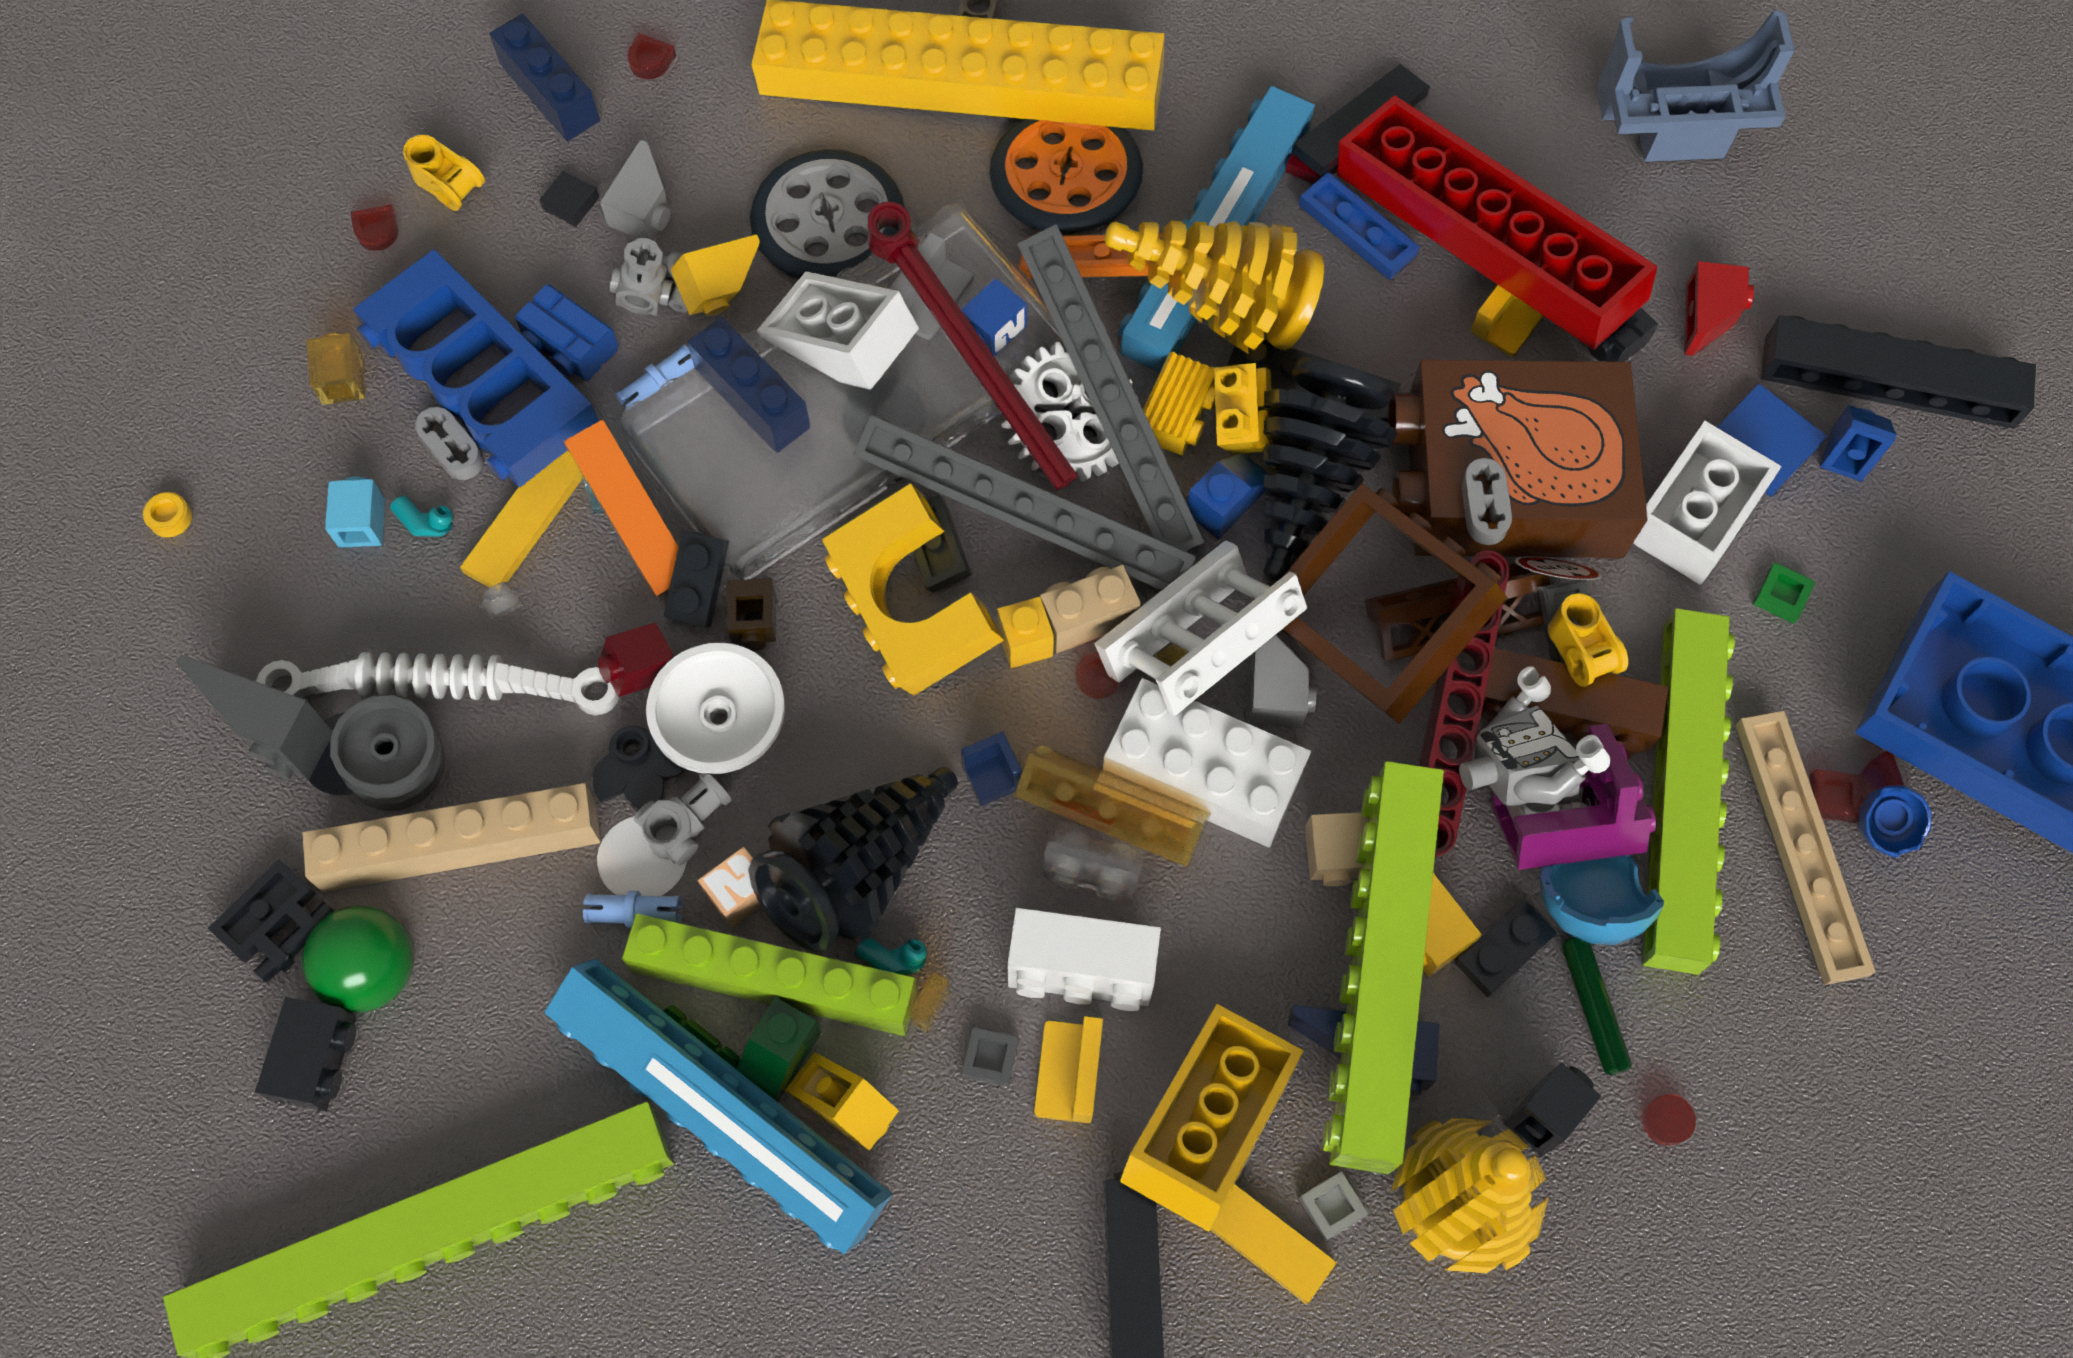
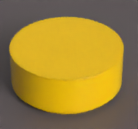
M162 492L154 495L147 501L143 509V519L146 525L156 535L166 538L183 533L189 527L193 516L188 503L182 496L174 492Z

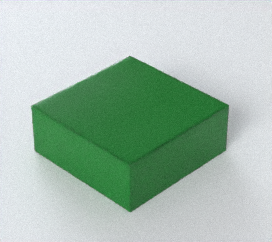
M1774 562L1768 570L1753 605L1794 624L1800 617L1816 581Z

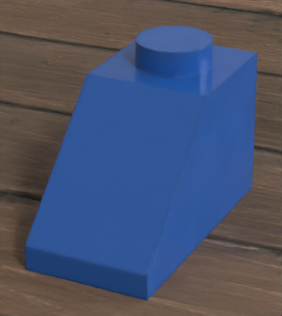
M1848 405L1832 427L1820 467L1862 482L1895 441L1897 434L1891 420L1876 415L1869 409Z
M1243 453L1218 461L1189 491L1187 506L1194 521L1219 540L1266 492L1264 488V474L1268 473Z

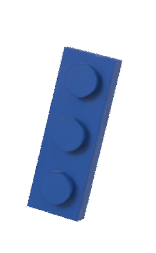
M1329 172L1300 196L1299 206L1388 280H1391L1417 256L1420 248L1419 245Z

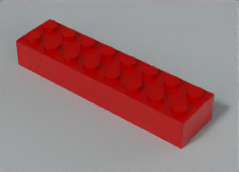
M1394 95L1339 141L1337 176L1593 350L1650 299L1657 265Z

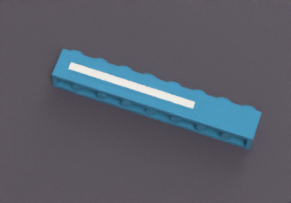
M1274 86L1269 88L1263 100L1257 98L1250 109L1248 125L1245 129L1238 128L1232 139L1230 155L1227 159L1221 157L1212 175L1213 183L1209 190L1202 188L1198 194L1193 208L1195 213L1190 220L1185 218L1182 221L1183 224H1186V229L1188 230L1195 221L1206 222L1207 226H1214V228L1219 223L1225 224V222L1237 221L1240 226H1248V222H1256L1285 173L1286 164L1292 155L1294 143L1301 139L1303 134L1309 132L1315 104ZM1146 281L1138 296V308L1134 314L1128 312L1119 327L1118 336L1122 337L1121 355L1160 373L1169 352L1174 351L1178 355L1198 320L1188 311V302L1182 305L1168 294V283L1160 289Z
M595 958L573 966L544 1012L557 1023V1028L560 1032L581 1042L593 1052V1057L596 1061L605 1067L613 1068L629 1081L630 1087L637 1094L650 1098L664 1109L667 1117L673 1123L687 1128L703 1141L704 1147L710 1153L726 1159L736 1167L747 1183L754 1187L762 1188L777 1200L783 1212L793 1218L800 1219L813 1229L818 1239L824 1245L831 1249L839 1250L845 1255L864 1239L892 1197V1192L598 959Z

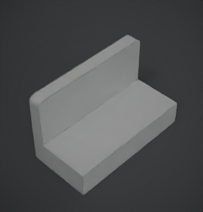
M930 232L918 250L957 304L973 282V273L947 260L945 240ZM901 272L889 289L899 291L919 327L916 334L930 340L938 331L940 325L903 272Z

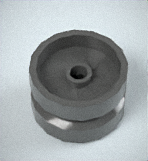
M394 695L372 696L353 704L338 719L330 737V757L348 789L365 805L380 810H402L422 802L438 786L445 769L444 748L427 714L412 701Z

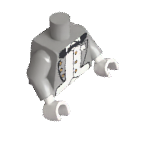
M1526 667L1519 673L1517 678L1522 692L1517 698L1512 695L1494 719L1477 734L1475 760L1460 764L1459 772L1462 783L1468 790L1489 785L1505 805L1515 806L1527 803L1553 805L1564 797L1578 795L1580 784L1586 779L1585 773L1588 770L1593 773L1605 771L1609 767L1610 756L1596 735H1588L1582 738L1575 750L1538 706L1528 707L1531 701L1540 702L1547 699L1551 693V686L1545 676L1539 679V674L1534 667Z

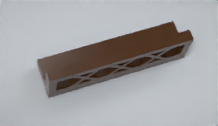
M1518 564L1508 565L1509 577L1505 592L1508 600L1505 604L1503 603L1497 635L1544 624L1539 593V612L1522 616L1514 611V608L1525 594L1538 592V587L1550 585L1549 575L1530 571ZM1457 578L1365 599L1367 616L1378 628L1381 657L1385 662L1419 653L1430 640V638L1423 639L1424 636L1432 637L1435 634L1429 629L1439 615L1451 612ZM1510 614L1514 616V618L1507 619ZM1424 619L1421 624L1416 621ZM1409 623L1417 628L1406 644L1392 646L1391 626Z

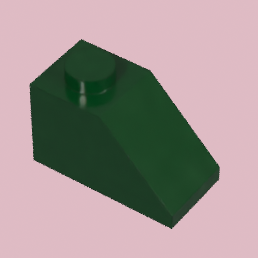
M775 997L749 1037L737 1070L775 1101L779 1102L785 1093V1089L792 1082L821 1035L817 1021Z

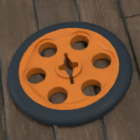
M1021 119L1011 126L999 140L991 157L989 175L993 191L1001 205L1017 220L1042 231L1057 224L1062 234H1073L1091 231L1108 224L1124 212L1136 197L1141 185L1143 162L1138 146L1124 128ZM1056 133L1063 136L1064 140L1052 145L1044 142L1043 138L1048 134ZM1097 139L1104 145L1098 150H1088L1082 144L1087 140ZM1070 155L1072 168H1070L1068 170V173L1065 174L1064 184L1062 185L1061 171H1063L1064 167L1067 166L1068 157ZM1031 158L1037 162V165L1031 169H1022L1016 163L1020 159ZM1101 170H1111L1117 174V177L1111 181H1102L1096 178L1095 175ZM1038 188L1045 189L1050 193L1049 197L1044 200H1034L1028 194ZM1081 194L1087 196L1090 202L1078 207L1070 204L1068 200L1074 195Z

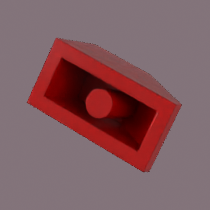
M1697 262L1686 283L1684 355H1695L1737 323L1744 309H1750L1754 298V285L1749 284V267Z

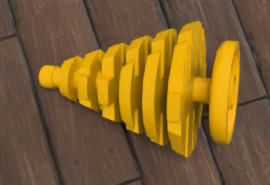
M1171 220L1163 228L1162 235L1159 234V236V225L1157 222H1142L1139 225L1138 231L1129 229L1128 225L1119 222H1112L1107 227L1104 236L1106 246L1118 251H1128V263L1139 272L1145 268L1146 260H1148V279L1151 284L1161 289L1168 283V294L1182 305L1188 302V311L1198 321L1202 323V318L1208 320V326L1223 339H1225L1226 333L1228 342L1247 354L1248 347L1255 350L1264 340V332H1266L1267 341L1274 347L1283 351L1291 348L1302 336L1311 320L1321 292L1325 265L1323 256L1316 251L1303 249L1296 253L1298 240L1297 233H1293V227L1272 223V228H1268L1262 222H1248V226H1240L1237 221L1225 222V224L1219 223L1214 228V226H1207L1206 222L1195 221L1187 230L1186 224H1183V222Z
M1451 1118L1443 1125L1435 1120L1428 1123L1411 1136L1415 1144L1404 1151L1403 1164L1396 1171L1391 1192L1404 1184V1202L1396 1207L1393 1212L1403 1235L1409 1230H1413L1418 1238L1409 1244L1428 1261H1431L1440 1254L1450 1259L1458 1260L1447 1268V1271L1488 1273L1500 1264L1503 1265L1505 1270H1508L1519 1264L1530 1254V1246L1528 1244L1540 1234L1549 1197L1532 1209L1529 1203L1531 1202L1530 1192L1546 1180L1545 1174L1536 1155L1529 1160L1526 1159L1522 1151L1528 1148L1529 1145L1511 1129H1507L1493 1138L1477 1134V1132L1494 1120Z

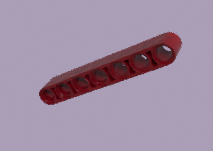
M1484 550L1477 553L1469 563L1476 566L1481 561L1493 569L1501 577L1497 584L1505 593L1509 577V566L1505 558L1495 551ZM1459 575L1450 615L1474 588V586ZM1503 603L1461 651L1473 658L1474 671L1463 669L1456 657L1436 681L1419 764L1421 767L1444 770L1442 785L1448 792L1447 803H1440L1437 831L1439 845L1435 850V858L1453 848L1457 838L1466 787L1462 783L1459 768L1460 764L1471 761L1473 758ZM1449 695H1456L1464 701L1466 705L1465 715H1459L1450 709L1448 704ZM1441 738L1451 740L1457 748L1456 759H1449L1441 753L1439 748Z

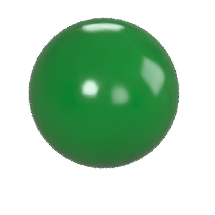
M370 906L345 907L327 915L309 934L302 954L303 973L310 990L326 1005L341 1007L348 1013L372 1011L392 1001L408 982L414 962L412 942L403 925L391 914Z

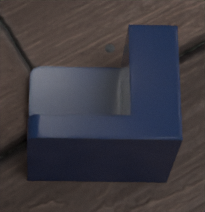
M1003 731L961 750L962 768L980 807L1022 789V770Z

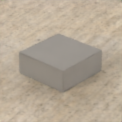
M1342 1171L1298 1198L1324 1242L1368 1215V1212Z

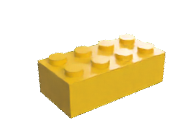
M1216 1004L1130 1153L1120 1182L1209 1232L1289 1083L1304 1050Z

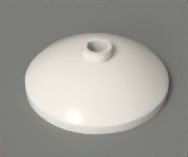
M729 643L702 644L687 649L675 656L655 677L649 690L646 704V717L650 733L663 754L680 767L704 774L732 772L760 758L776 740L782 727L785 713L783 690L772 667L755 652ZM718 714L728 716L727 720L722 724H714L712 722L713 718Z

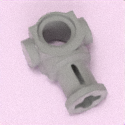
M637 238L626 245L624 249L625 262L621 268H614L610 283V292L616 293V306L623 307L635 314L657 316L660 305H669L673 282L667 280V267L662 264L663 252L655 241L649 238ZM644 249L648 250V255H644Z
M700 773L699 781L680 799L672 796L668 800L650 801L638 810L634 821L641 827L642 833L655 855L660 858L670 859L674 864L682 865L696 853L699 847L696 843V836L704 830L702 821L721 804L727 806L732 799L709 773ZM668 825L677 827L676 833L668 840L662 841L655 838L656 833L662 827Z

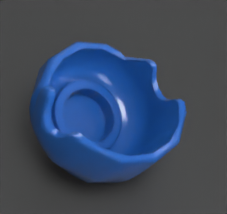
M1903 785L1885 786L1871 792L1858 809V829L1868 845L1882 854L1898 858L1901 854L1921 848L1925 837L1931 829L1932 810L1921 794Z

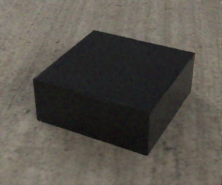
M562 171L539 201L543 210L577 227L600 197L597 188Z

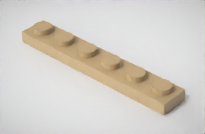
M1785 711L1740 719L1736 724V728L1823 984L1829 985L1871 976L1876 971Z

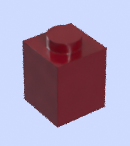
M656 622L606 637L601 655L598 658V668L603 680L606 683H611L617 696L621 697L651 687L660 670L675 656Z

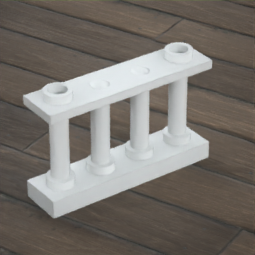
M1225 540L1094 644L1110 678L1121 682L1136 669L1155 678L1169 713L1176 716L1307 609V605L1295 573L1288 572L1270 587L1247 575L1237 545ZM1235 590L1255 599L1239 613L1219 604ZM1202 616L1222 625L1205 640L1186 630ZM1170 642L1189 652L1172 666L1153 657L1154 654Z

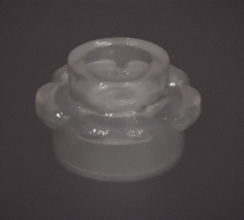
M508 582L494 585L483 592L485 599L480 603L479 608L486 610L490 620L506 616L523 606L519 597L521 589L516 587L510 588Z

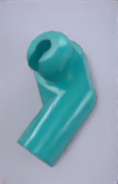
M406 495L396 498L390 505L391 511L413 536L442 537L453 527V513L445 506L439 505L438 510L432 507L429 512H421Z
M869 937V939L860 943L855 955L872 968L909 975L918 972L924 967L927 948L921 941L910 939L902 947L888 950Z

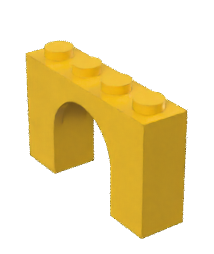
M910 483L829 534L822 541L829 553L824 557L827 566L837 579L842 577L848 589L843 593L847 604L856 615L861 613L867 627L862 629L866 640L874 651H881L886 661V664L882 666L886 678L895 689L900 687L915 696L1003 642L1004 638L985 604L971 592L923 621L904 623L895 621L891 616L886 604L885 592L892 570L905 556L944 532L926 497Z

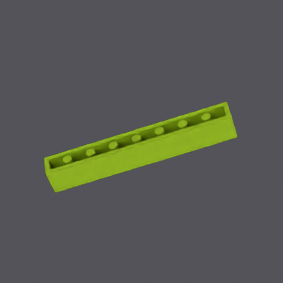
M1675 608L1663 625L1659 685L1668 686L1662 735L1655 746L1652 808L1655 814L1656 828L1654 832L1650 833L1646 895L1649 896L1651 890L1656 889L1664 900V905L1659 917L1644 931L1642 966L1699 975L1715 962L1719 955L1720 936L1714 933L1715 917L1721 911L1723 899L1722 890L1717 889L1716 884L1717 872L1721 871L1725 857L1724 846L1718 843L1719 828L1723 827L1727 814V804L1725 801H1721V785L1725 784L1729 771V761L1727 758H1723V743L1727 742L1731 729L1730 716H1725V702L1729 700L1733 687V677L1727 674V661L1731 659L1735 646V636L1729 633L1730 616Z

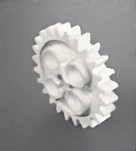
M1056 342L1050 348V354L1044 347H1040L1034 353L1035 360L1027 356L1021 362L1023 370L1016 368L1011 373L1010 377L1016 383L1014 386L1040 423L1046 422L1055 428L1057 439L1053 441L1074 471L1077 472L1081 482L1091 478V470L1099 477L1107 472L1106 464L1113 468L1119 463L1097 415L1091 414L1095 410L1090 399L1085 394L1083 384L1067 350L1065 353L1060 342ZM1043 381H1050L1056 386L1058 390L1057 398L1050 397L1045 393L1042 385ZM1066 405H1069V410H1070V411H1065V410H1062V409H1063ZM1034 406L1050 411L1045 413L1036 412ZM1071 413H1076L1080 415H1078L1075 419H1072ZM1007 420L1002 424V428L1013 429ZM1084 426L1095 430L1098 436L1097 444L1086 440L1083 433ZM1017 434L1008 441L1009 445L1018 443L1023 445L1024 448L1018 455L1020 460L1031 455ZM1035 460L1032 463V471L1039 468Z

